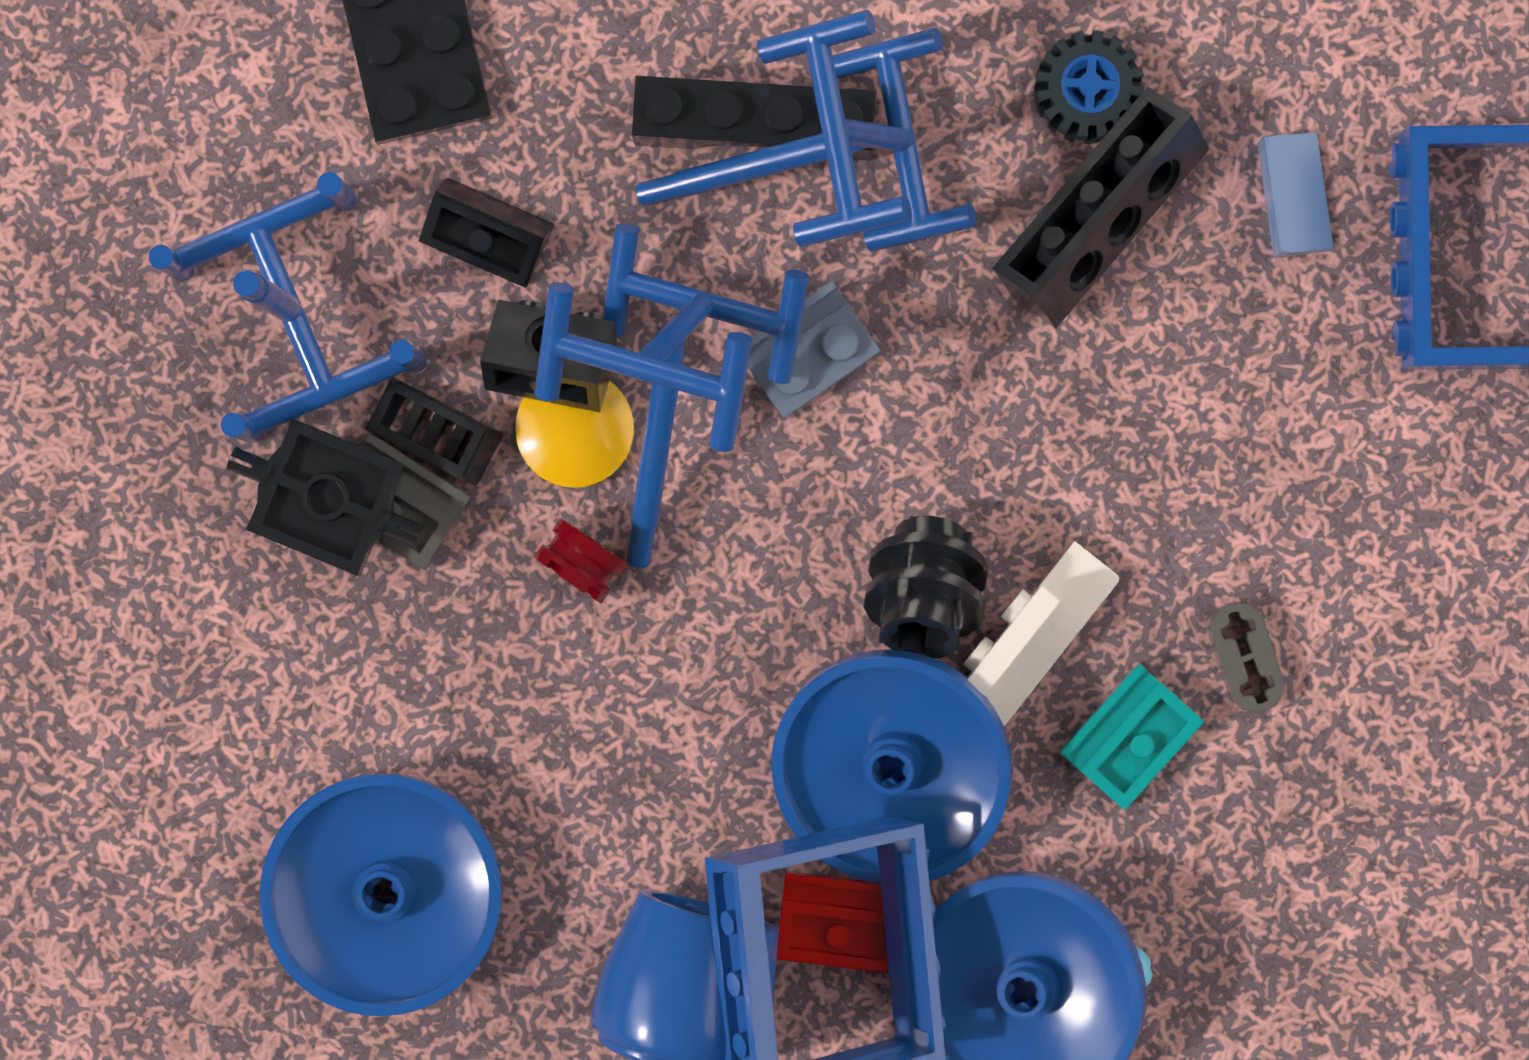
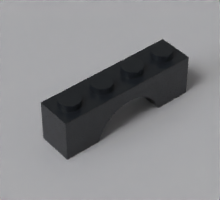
M635 76L632 138L635 146L698 149L712 146L768 148L822 133L813 87ZM839 88L845 118L874 123L876 91ZM872 148L853 153V160L870 161Z

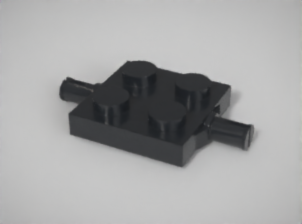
M292 418L281 446L273 453L269 460L244 451L237 446L230 456L249 463L252 467L250 468L238 462L228 460L227 471L235 472L259 482L257 504L246 528L247 531L356 576H361L373 546L383 535L404 542L416 549L421 538L400 530V527L421 535L424 533L426 524L418 523L393 512L394 495L407 465Z

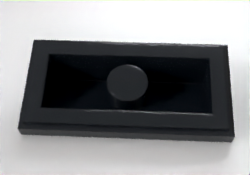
M447 177L435 190L418 242L527 288L552 232L554 223Z

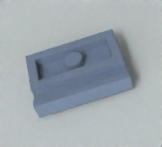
M830 281L805 299L791 382L779 384L770 381L767 377L774 336L758 331L751 336L752 345L748 369L784 420L881 353V350L848 302L845 301L838 291L837 286L833 281Z

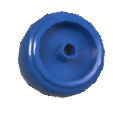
M640 890L606 960L594 996L591 1014L592 1027L599 1033L598 1041L607 1049L630 1060H725L726 1036L715 966L709 902L663 891ZM765 921L773 1000L779 927Z

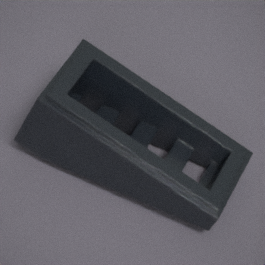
M391 377L365 430L460 480L474 485L479 484L504 436L503 432L394 377ZM408 398L414 401V404L400 432L391 429V426L405 399ZM429 409L435 413L420 443L412 440L426 411ZM450 420L457 425L442 454L434 451ZM472 431L474 434L458 463L456 459Z

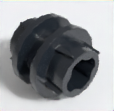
M930 515L910 516L909 519L903 520L895 528L893 536L883 539L872 549L868 568L872 581L867 584L863 608L869 619L880 627V644L884 643L893 650L910 651L934 659H942L943 656L950 655L957 649L959 638L968 636L981 625L985 602L980 593L985 589L989 567L983 554L972 546V531L967 532L958 523L942 517Z

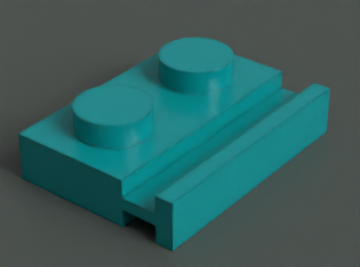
M1138 663L1059 750V753L1120 808L1126 810L1205 721Z

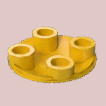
M609 380L601 413L523 398L516 417V440L522 457L537 475L550 483L563 487H586L597 484L611 476L627 459L634 437V420L627 399L618 387Z

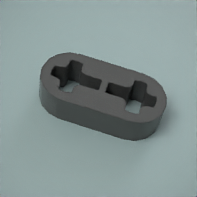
M1236 602L1219 607L1210 618L1208 631L1228 695L1232 702L1243 710L1254 713L1266 712L1275 707L1282 698L1284 683L1265 622L1259 611L1248 604ZM1232 612L1236 613L1239 620H1250L1252 624V630L1244 633L1248 653L1242 655L1240 654L1237 642L1232 638L1224 639L1221 634V629L1229 625L1228 615ZM1251 660L1255 673L1262 677L1268 676L1271 686L1263 689L1264 699L1260 702H1256L1253 695H1242L1240 692V685L1248 682V675L1243 662Z

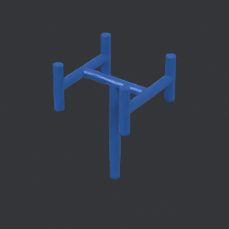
M867 9L758 40V54L764 64L807 53L822 133L640 182L636 186L639 202L641 205L647 206L827 160L837 212L794 223L793 234L799 247L864 232L866 247L870 252L976 227L977 215L971 203L929 213L900 65L901 61L941 51L943 42L939 30L934 27L832 55L831 46L875 34V20L871 11ZM877 68L888 126L845 118L837 79ZM867 148L893 151L902 196L862 206L852 154Z
M333 172L323 173L317 181V188L174 250L165 245H156L149 252V262L153 267L177 280L185 281L192 277L195 266L246 244L250 245L262 276L249 270L241 271L234 277L233 287L245 300L282 320L310 386L245 415L237 413L225 415L221 421V429L229 437L249 443H256L261 440L264 432L291 421L292 418H299L407 370L413 373L420 372L426 366L427 359L421 350L408 341L398 340L392 344L390 352L333 377L330 373L271 234L335 206L343 211L352 209L357 202L356 193Z
M621 223L617 224L615 228L603 318L607 321L615 322L616 337L624 335L630 296L677 308L680 311L637 353L568 333L574 288L566 283H551L548 288L534 395L544 401L559 399L564 358L652 383L626 559L630 566L645 568L650 565L655 528L658 524L678 391L716 401L709 446L721 452L732 451L735 446L752 337L741 332L727 334L720 376L683 366L685 340L707 317L773 335L774 341L767 377L775 383H790L809 275L800 270H788L785 272L779 312L633 272L640 229L632 224Z

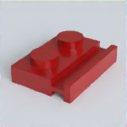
M785 871L776 959L889 973L881 885L856 879Z

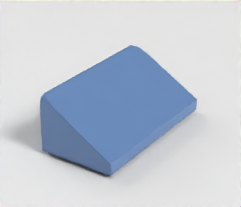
M1317 133L1263 136L1257 144L1274 258L1334 250Z

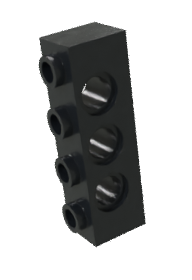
M1147 87L992 267L1017 302L1055 329L1060 325L1209 151V147L1193 116L1151 88Z

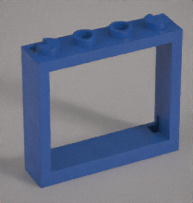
M1529 125L1409 126L1398 135V143H1392V161L1389 162V173L1391 178H1399V202H1392L1389 222L1392 238H1400V261L1392 263L1390 283L1393 297H1401V321H1394L1391 340H1395V356H1402V370L1529 369V347L1432 348L1428 148L1529 147Z
M884 817L705 858L715 966L726 1036L725 1060H778L760 873L876 846L895 1037L813 1060H946L943 1028L946 1027L941 1013L938 981L941 968L935 949L933 927L935 906L930 895L927 864L929 849H926L924 823Z

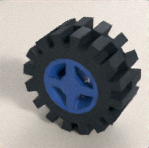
M1093 30L1091 35H1084L1083 31L1073 33L1069 39L1064 40L1062 38L1054 44L1050 52H1047L1035 76L1036 81L1033 94L1037 100L1038 106L1036 109L1040 118L1044 116L1048 122L1047 127L1053 133L1058 131L1065 135L1063 139L1074 142L1076 139L1083 140V144H1092L1096 140L1103 139L1144 92V87L1141 86L1144 74L1142 66L1137 67L1135 64L1136 54L1131 48L1126 51L1120 46L1123 41L1116 36H1113L1111 40L1103 37L1104 32ZM1073 89H1079V91L1081 92V94H1083V95L1085 96V102H1084V97L1081 96L1078 91H1075V90H1073Z

